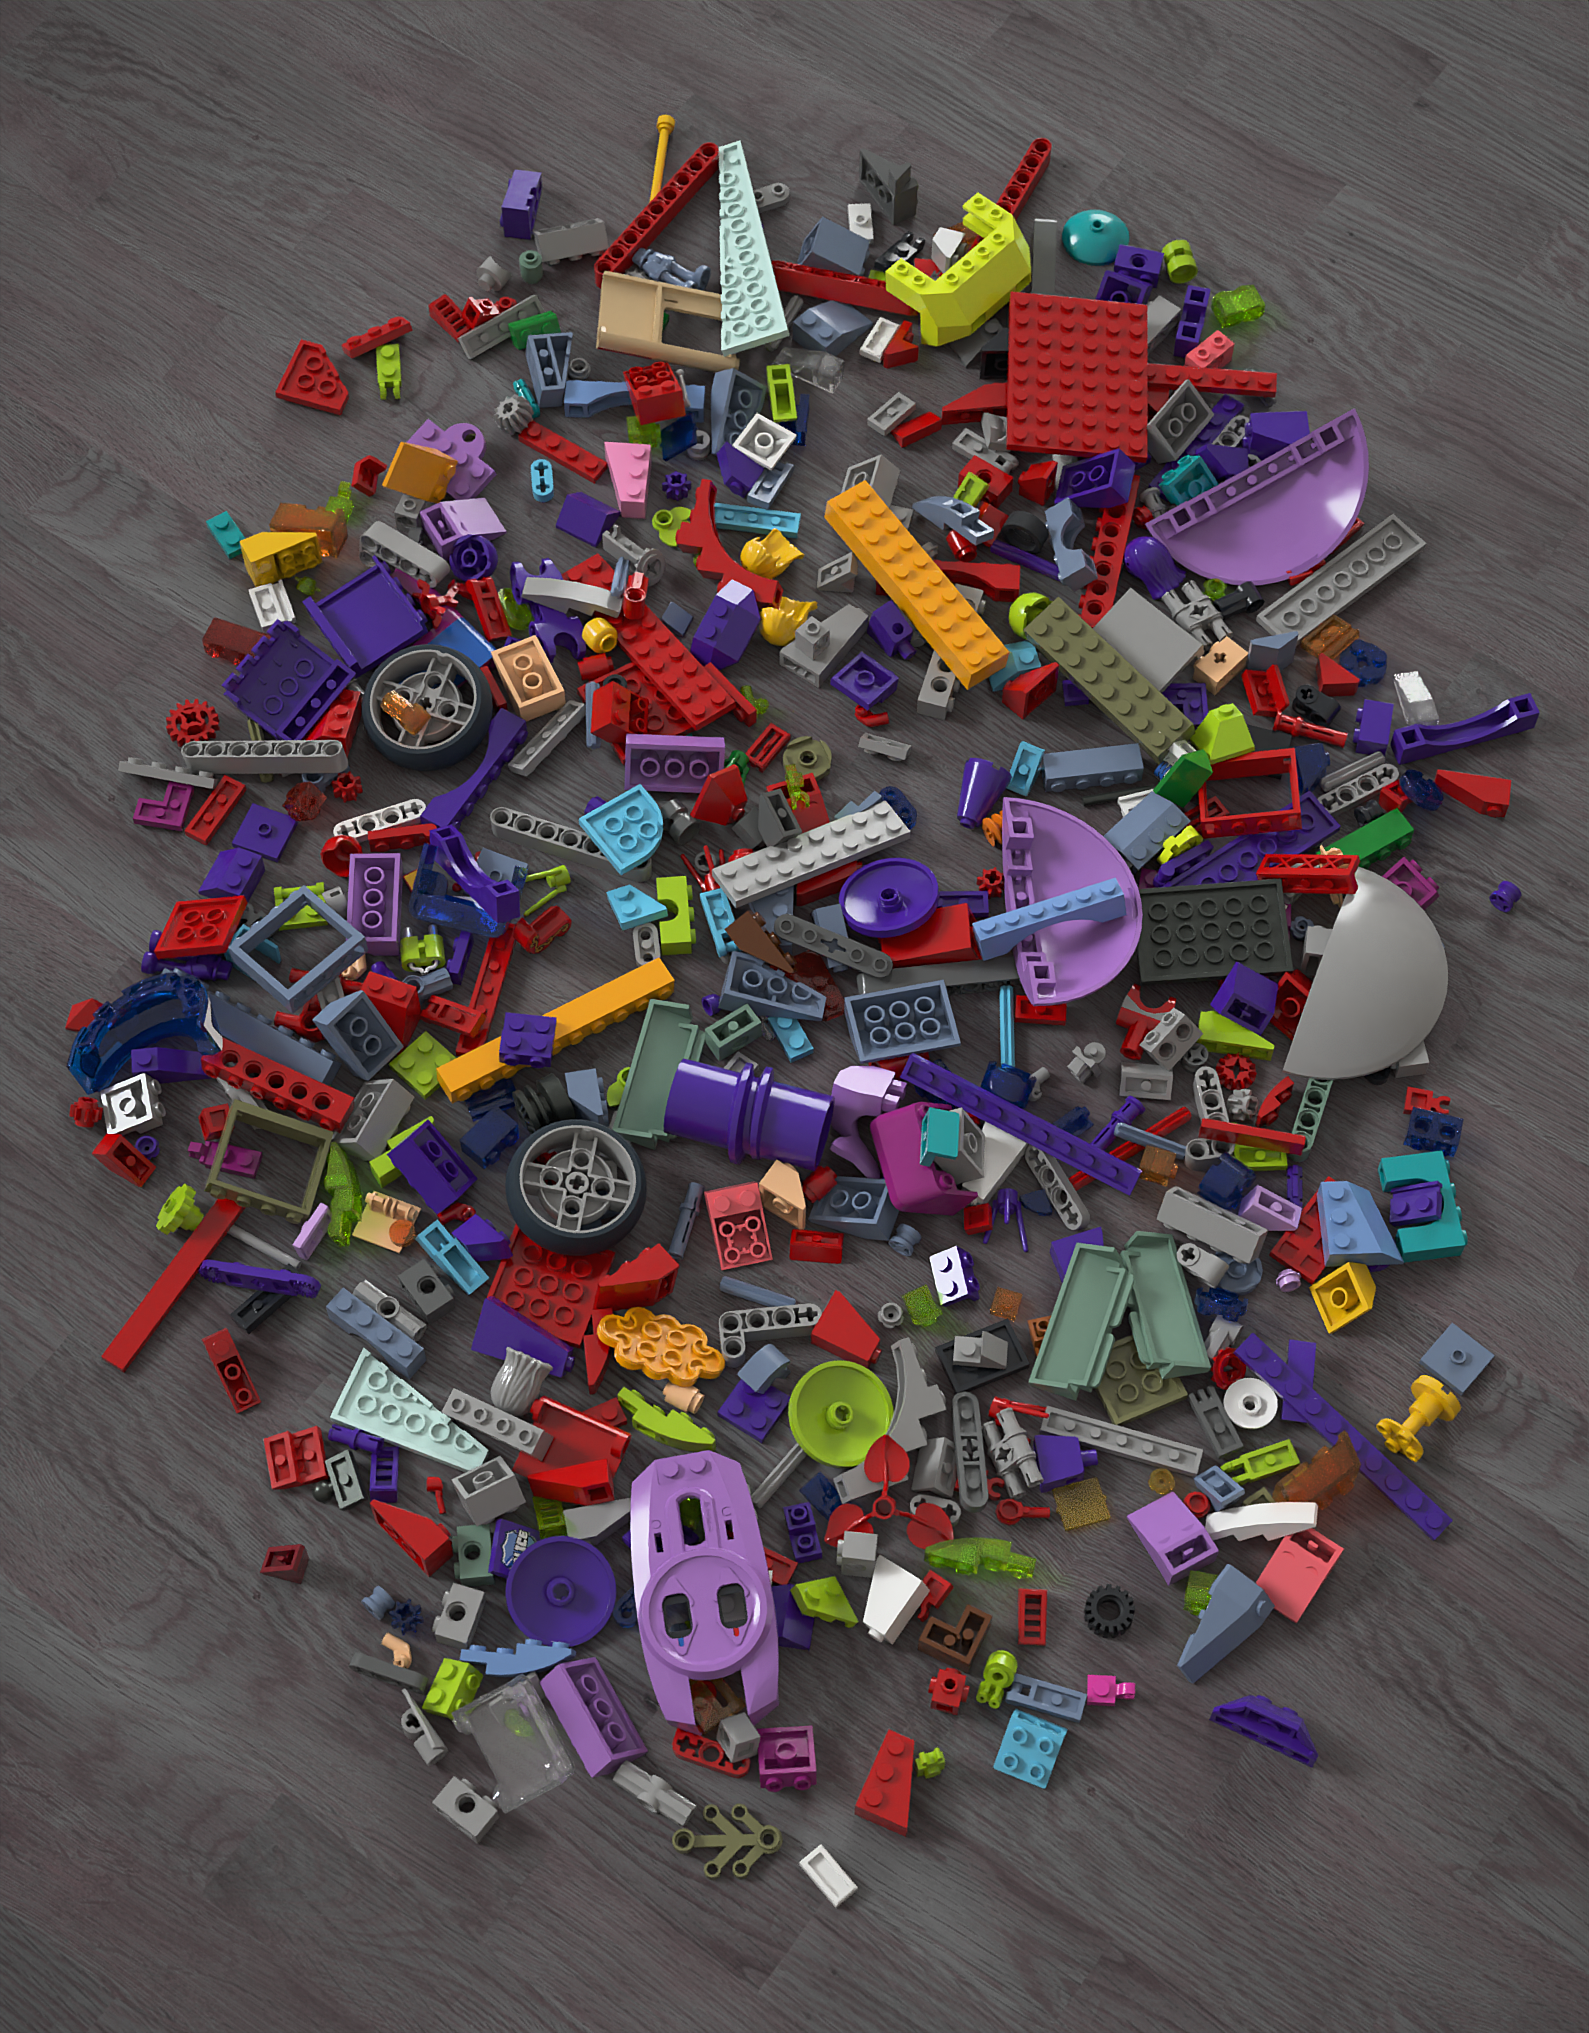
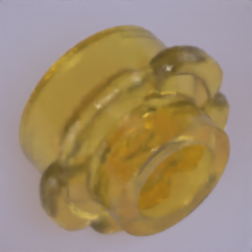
M1160 1468L1151 1472L1148 1485L1151 1490H1155L1157 1494L1163 1495L1174 1488L1175 1480L1169 1470ZM1159 1480H1163L1164 1483L1160 1484Z

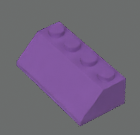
M626 734L624 790H630L641 784L646 791L700 793L708 775L724 769V738Z
M400 853L350 854L347 922L365 936L368 947L366 953L373 956H399L403 865Z
M596 1657L558 1664L539 1682L591 1778L610 1774L618 1770L626 1760L632 1762L648 1752Z

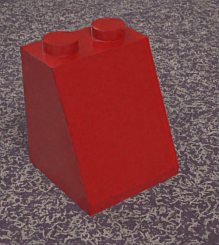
M369 971L360 990L365 992L404 1046L396 1054L398 1056L407 1048L420 1020L421 1007L417 987Z

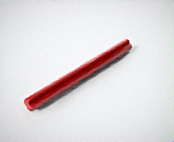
M1182 1107L1145 1131L1159 1137H1164L1190 1121L1192 1114L1187 1107ZM1127 1141L1109 1152V1154L1125 1161L1146 1147ZM1079 1171L1068 1179L1077 1191L1096 1178Z

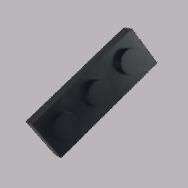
M290 1263L283 1268L292 1273L301 1274ZM257 1290L233 1311L230 1317L249 1335L288 1301L292 1295Z

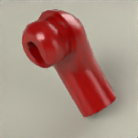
M860 705L855 707L856 719L866 727L871 728L890 724L887 712L874 714Z
M455 1203L438 1213L437 1217L442 1225L447 1224L453 1219L466 1222L476 1214V1210L472 1206Z

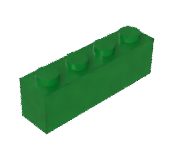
M1395 808L1324 849L1329 851L1331 848H1337L1342 851L1343 855H1359L1360 863L1358 867L1367 870L1375 861H1383L1393 851L1397 849L1403 850L1409 846L1414 828L1398 808ZM1321 851L1316 852V855H1321Z

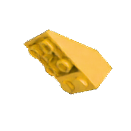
M261 532L240 541L245 567L255 587L269 583L273 584L322 563L316 533Z

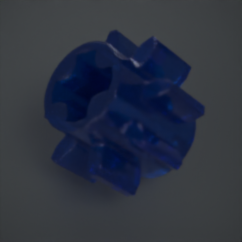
M408 1599L407 1603L402 1604L397 1601L396 1610L389 1611L390 1617L396 1619L391 1623L392 1628L400 1627L402 1635H405L406 1631L411 1630L416 1633L417 1624L424 1623L423 1617L417 1615L422 1611L421 1606L417 1605L414 1607L411 1599ZM407 1613H410L411 1616H408L406 1621H403L402 1618L406 1617Z

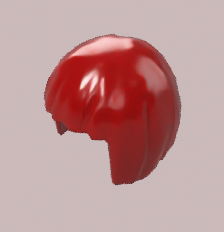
M338 835L328 839L320 853L324 866L340 877H349L350 854H363L359 842L354 837L347 835Z

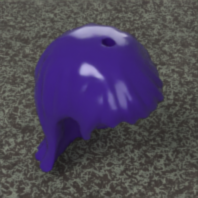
M1141 536L1127 544L1124 551V567L1132 576L1139 577L1145 583L1153 600L1161 599L1166 592L1170 593V590L1179 587V584L1183 582L1186 572L1175 565L1168 549L1158 539Z

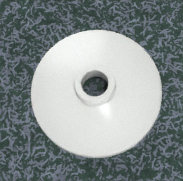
M1243 1378L1231 1384L1224 1396V1408L1230 1420L1245 1429H1259L1266 1426L1273 1420L1277 1411L1278 1403L1274 1391L1259 1379ZM1252 1404L1254 1409L1247 1410L1245 1405Z

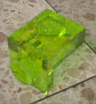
M926 1284L901 1295L913 1324H922L923 1327H927L938 1321L937 1317L943 1314L941 1309H937Z

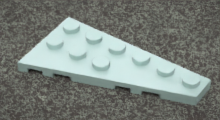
M363 1348L330 1416L332 1422L353 1430L356 1428L361 1429L365 1434L381 1437L387 1443L465 1473L486 1462L489 1455L487 1448L465 1430L460 1429L447 1415L442 1414L430 1401L403 1379L397 1377L385 1364L380 1363L368 1350Z

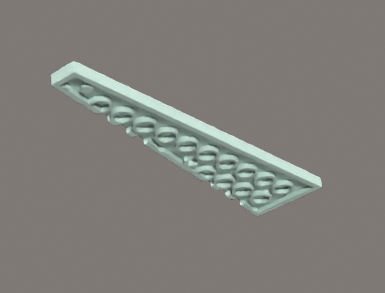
M740 141L719 147V183L721 186V193H719L721 202L720 271L722 273L721 351L724 357L790 336Z

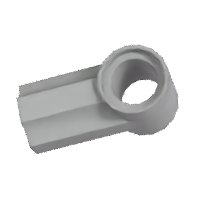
M1221 1313L1214 1320L1208 1333L1209 1336L1204 1342L1211 1367L1214 1365L1212 1358L1218 1356V1350H1224L1226 1347L1233 1346L1243 1328V1325Z

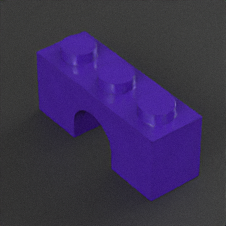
M1188 285L1173 356L1186 358V355L1199 345L1211 289Z

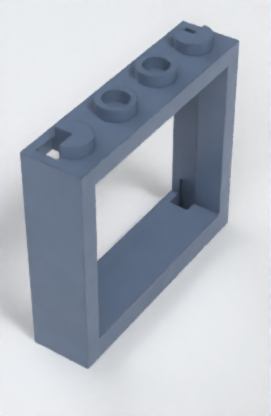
M305 885L297 891H293L284 902L272 908L267 916L261 921L254 923L250 930L241 937L236 938L228 947L232 961L292 1014L368 951L365 936ZM308 905L348 940L292 987L287 989L247 954Z

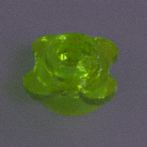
M304 576L303 579L295 577V580L299 581L296 588L301 592L313 596L315 591H321L320 588L315 586L317 581L307 576Z
M1214 578L1204 582L1205 592L1203 594L1209 596L1211 600L1226 596L1224 591L1227 589V584L1222 580Z

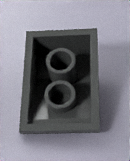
M863 148L860 150L859 180L890 222L895 225L915 216L918 204L917 191L919 189L916 178L911 177L910 181L900 192L894 195L888 184L889 169L898 165Z

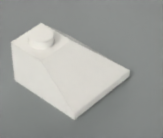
M756 413L732 446L756 463L772 470L795 440L796 434Z

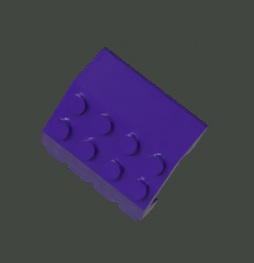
M277 619L267 631L271 636L270 640L262 636L251 649L256 656L253 658L247 654L235 668L240 675L237 676L232 672L221 686L226 690L223 695L239 711L277 740H302L357 674L340 660L336 659L334 661L300 634L299 629L287 620L283 623Z

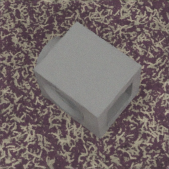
M403 494L394 511L397 529L409 532L410 527L422 528L420 511L426 509L424 500Z
M813 616L795 630V647L812 660L829 646L830 629Z
M744 1712L720 1720L716 1739L731 1763L757 1755L760 1735Z

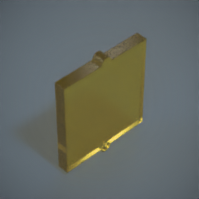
M1097 1477L1052 1489L1057 1505L1056 1513L1060 1514L1065 1532L1111 1519L1105 1502L1107 1496L1103 1495Z

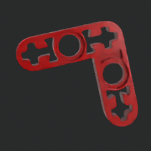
M706 1680L698 1681L691 1690L692 1703L696 1705L693 1706V1712L701 1715L703 1719L702 1723L697 1726L698 1731L702 1735L700 1736L677 1728L672 1743L673 1752L681 1760L733 1778H742L750 1770V1759H743L742 1764L745 1767H739L738 1770H734L733 1764L725 1761V1767L720 1766L724 1759L723 1748L719 1742L703 1737L717 1694L713 1683ZM704 1688L708 1689V1693L711 1696L705 1697L702 1705L703 1708H707L706 1711L698 1706L700 1695L697 1692H702ZM685 1740H689L690 1746L696 1749L698 1748V1743L702 1744L699 1749V1757H694L695 1750L690 1748L682 1752L678 1743H684ZM715 1748L719 1752V1758L714 1762L706 1761L703 1757L705 1750Z

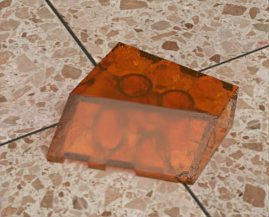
M1345 1430L1338 1435L1337 1443L1329 1449L1325 1445L1317 1451L1318 1453L1311 1459L1312 1463L1310 1465L1307 1462L1302 1463L1276 1484L1272 1494V1498L1276 1503H1316L1319 1509L1323 1510L1333 1502L1332 1498L1339 1493L1345 1495L1354 1488L1355 1485L1353 1483L1361 1463Z

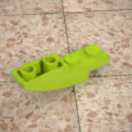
M623 1387L617 1394L620 1406L634 1415L632 1417L633 1428L645 1436L662 1444L685 1451L701 1452L710 1450L714 1452L716 1450V1440L712 1432L704 1427L701 1429L693 1424L692 1418L686 1413L681 1412L679 1414L673 1409L666 1417L665 1412L656 1405L650 1406L636 1390L630 1391Z

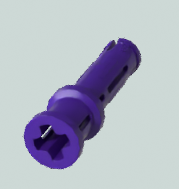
M1128 1096L1125 1099L1126 1103L1118 1111H1114L1111 1114V1121L1090 1144L1105 1151L1117 1137L1114 1135L1116 1125L1118 1123H1125L1132 1126V1121L1139 1114L1142 1115L1145 1112L1143 1104L1135 1097Z

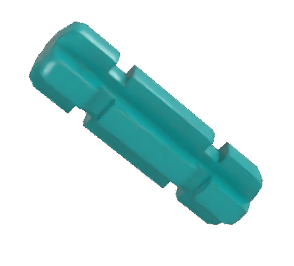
M515 380L513 388L516 394L527 399L534 411L532 418L539 417L540 409L535 404L536 401L525 380Z

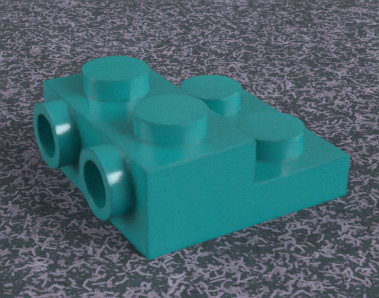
M1186 455L1178 461L1179 467L1177 469L1169 470L1163 474V481L1159 484V487L1170 504L1178 506L1219 484L1201 456Z

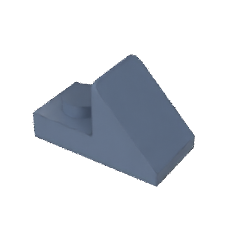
M1216 1465L1193 1478L1196 1487L1210 1498L1214 1513L1234 1505L1245 1494L1244 1489Z

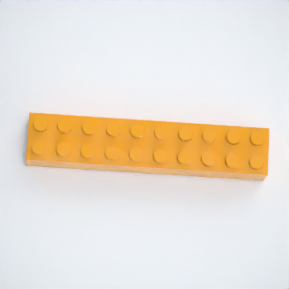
M866 480L827 501L824 518L967 690L1006 667L1010 653Z

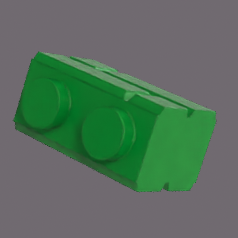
M552 311L508 323L513 346L518 350L526 348L527 339L530 335L561 333L557 316Z

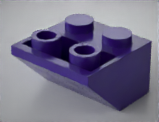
M1236 961L1210 1005L1220 1015L1261 1036L1274 1015L1278 984Z

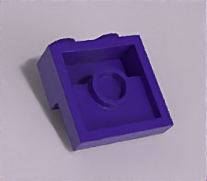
M861 651L831 678L830 684L868 711L878 701L883 703L897 690L899 677Z
M506 1012L499 1049V1062L510 1066L522 1064L530 1065L534 1068L551 1067L557 1017Z

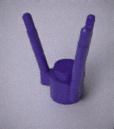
M1010 1188L1000 1189L997 1192V1200H993L992 1225H994L998 1210L1000 1214L1004 1215L1005 1224H1009L1010 1215L1016 1212L1023 1251L1028 1252L1018 1192ZM992 1230L985 1231L984 1244L988 1243Z

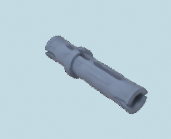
M689 1183L684 1203L680 1204V1216L668 1250L673 1259L681 1260L684 1257L695 1217L700 1213L699 1204L705 1187L701 1184Z

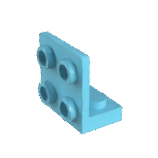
M1015 1709L994 1763V1769L1041 1788H1046L1068 1729Z

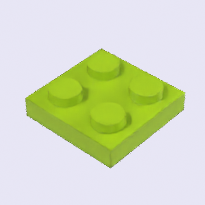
M425 1031L390 1062L389 1066L393 1072L426 1100L441 1086L437 1080L436 1068L456 1059V1057Z

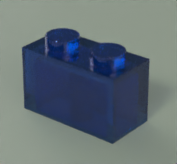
M495 1105L460 1139L461 1150L480 1167L485 1169L489 1164L492 1165L497 1162L501 1152L507 1146L511 1147L516 1143L520 1135L518 1123Z

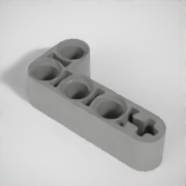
M376 521L360 537L359 558L369 568L375 566L372 558L375 555L379 561L384 560L414 579L425 581L431 588L436 587L450 571L449 564L442 557L383 522Z
M1204 1066L1199 1068L1194 1077L1193 1093L1200 1123L1202 1118L1229 1122L1217 1072L1211 1067ZM1206 1103H1213L1216 1107H1208ZM1204 1138L1191 1140L1186 1146L1184 1164L1193 1171L1227 1166L1231 1162L1235 1144ZM1216 1149H1224L1227 1153L1221 1154ZM1191 1153H1200L1202 1157H1194Z
M807 1303L725 1312L719 1319L721 1354L725 1360V1365L730 1368H736L744 1363L746 1356L745 1342L810 1336L822 1315L821 1309L815 1304ZM807 1317H812V1322H808ZM795 1318H798V1324H795ZM780 1319H787L790 1321V1323L787 1325H780L777 1323V1321H779ZM756 1321H759L764 1324L760 1328H754L751 1326V1324ZM728 1324H734L737 1326V1328L732 1331L727 1330L724 1327ZM734 1348L738 1349L740 1353L730 1355L727 1351Z

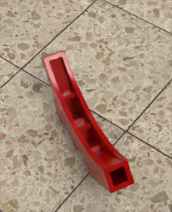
M702 479L700 487L696 489L695 508L690 512L691 523H681V527L677 530L675 536L676 544L684 553L699 555L696 561V568L703 578L720 580L717 593L731 580H734L754 590L758 609L773 607L779 610L784 590L779 582L760 577L745 570L726 553L719 539L715 524L717 488L711 480Z

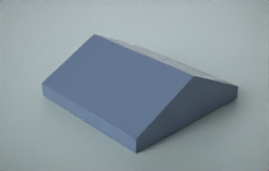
M1293 631L1251 640L1246 670L1267 671L1274 664L1278 665L1279 671H1282L1293 663L1298 632Z

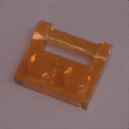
M723 1677L711 1679V1681L729 1704L725 1708H722L702 1680L689 1679L694 1719L705 1734L717 1727L720 1720L737 1714L746 1706L743 1699L735 1695Z

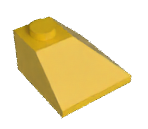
M1348 1262L1309 1287L1328 1333L1333 1334L1372 1309L1376 1286L1366 1264Z

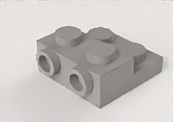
M143 1073L100 1091L107 1134H121L123 1136L135 1130L141 1134L163 1125L162 1117L166 1115L163 1104L158 1099V1094H161L162 1089L156 1079Z

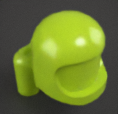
M998 1650L988 1657L983 1671L985 1681L980 1683L976 1695L978 1702L985 1703L988 1701L991 1708H999L1004 1695L1003 1688L1009 1687L1012 1684L1017 1671V1661L1010 1652Z

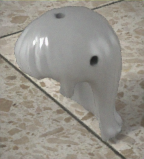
M507 1347L505 1362L491 1387V1399L496 1408L512 1416L520 1417L530 1413L533 1402L536 1398L538 1399L541 1385L550 1371L553 1370V1367L548 1363L532 1358L530 1355Z

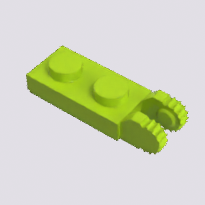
M399 344L376 347L380 398L381 400H386V388L394 387L395 399H401L400 386H402Z
M1287 1439L1241 1455L1240 1458L1223 1464L1221 1470L1224 1473H1230L1243 1467L1245 1474L1231 1478L1238 1485L1242 1486L1247 1482L1252 1483L1299 1467L1300 1461L1291 1440Z

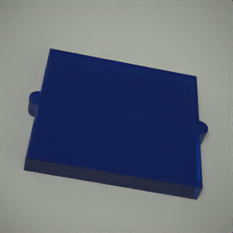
M693 412L660 430V447L662 448L663 460L665 462L697 444L696 430L698 427L696 426L695 414Z

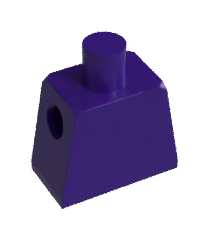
M890 600L872 612L866 631L869 636L889 657H893L897 653H900L905 660L913 657L917 652L910 644L913 630L893 601Z
M1034 1436L1033 1450L1036 1453L1035 1462L1044 1479V1482L1040 1484L1041 1493L1083 1481L1084 1467L1098 1465L1096 1449L1081 1451L1078 1437Z

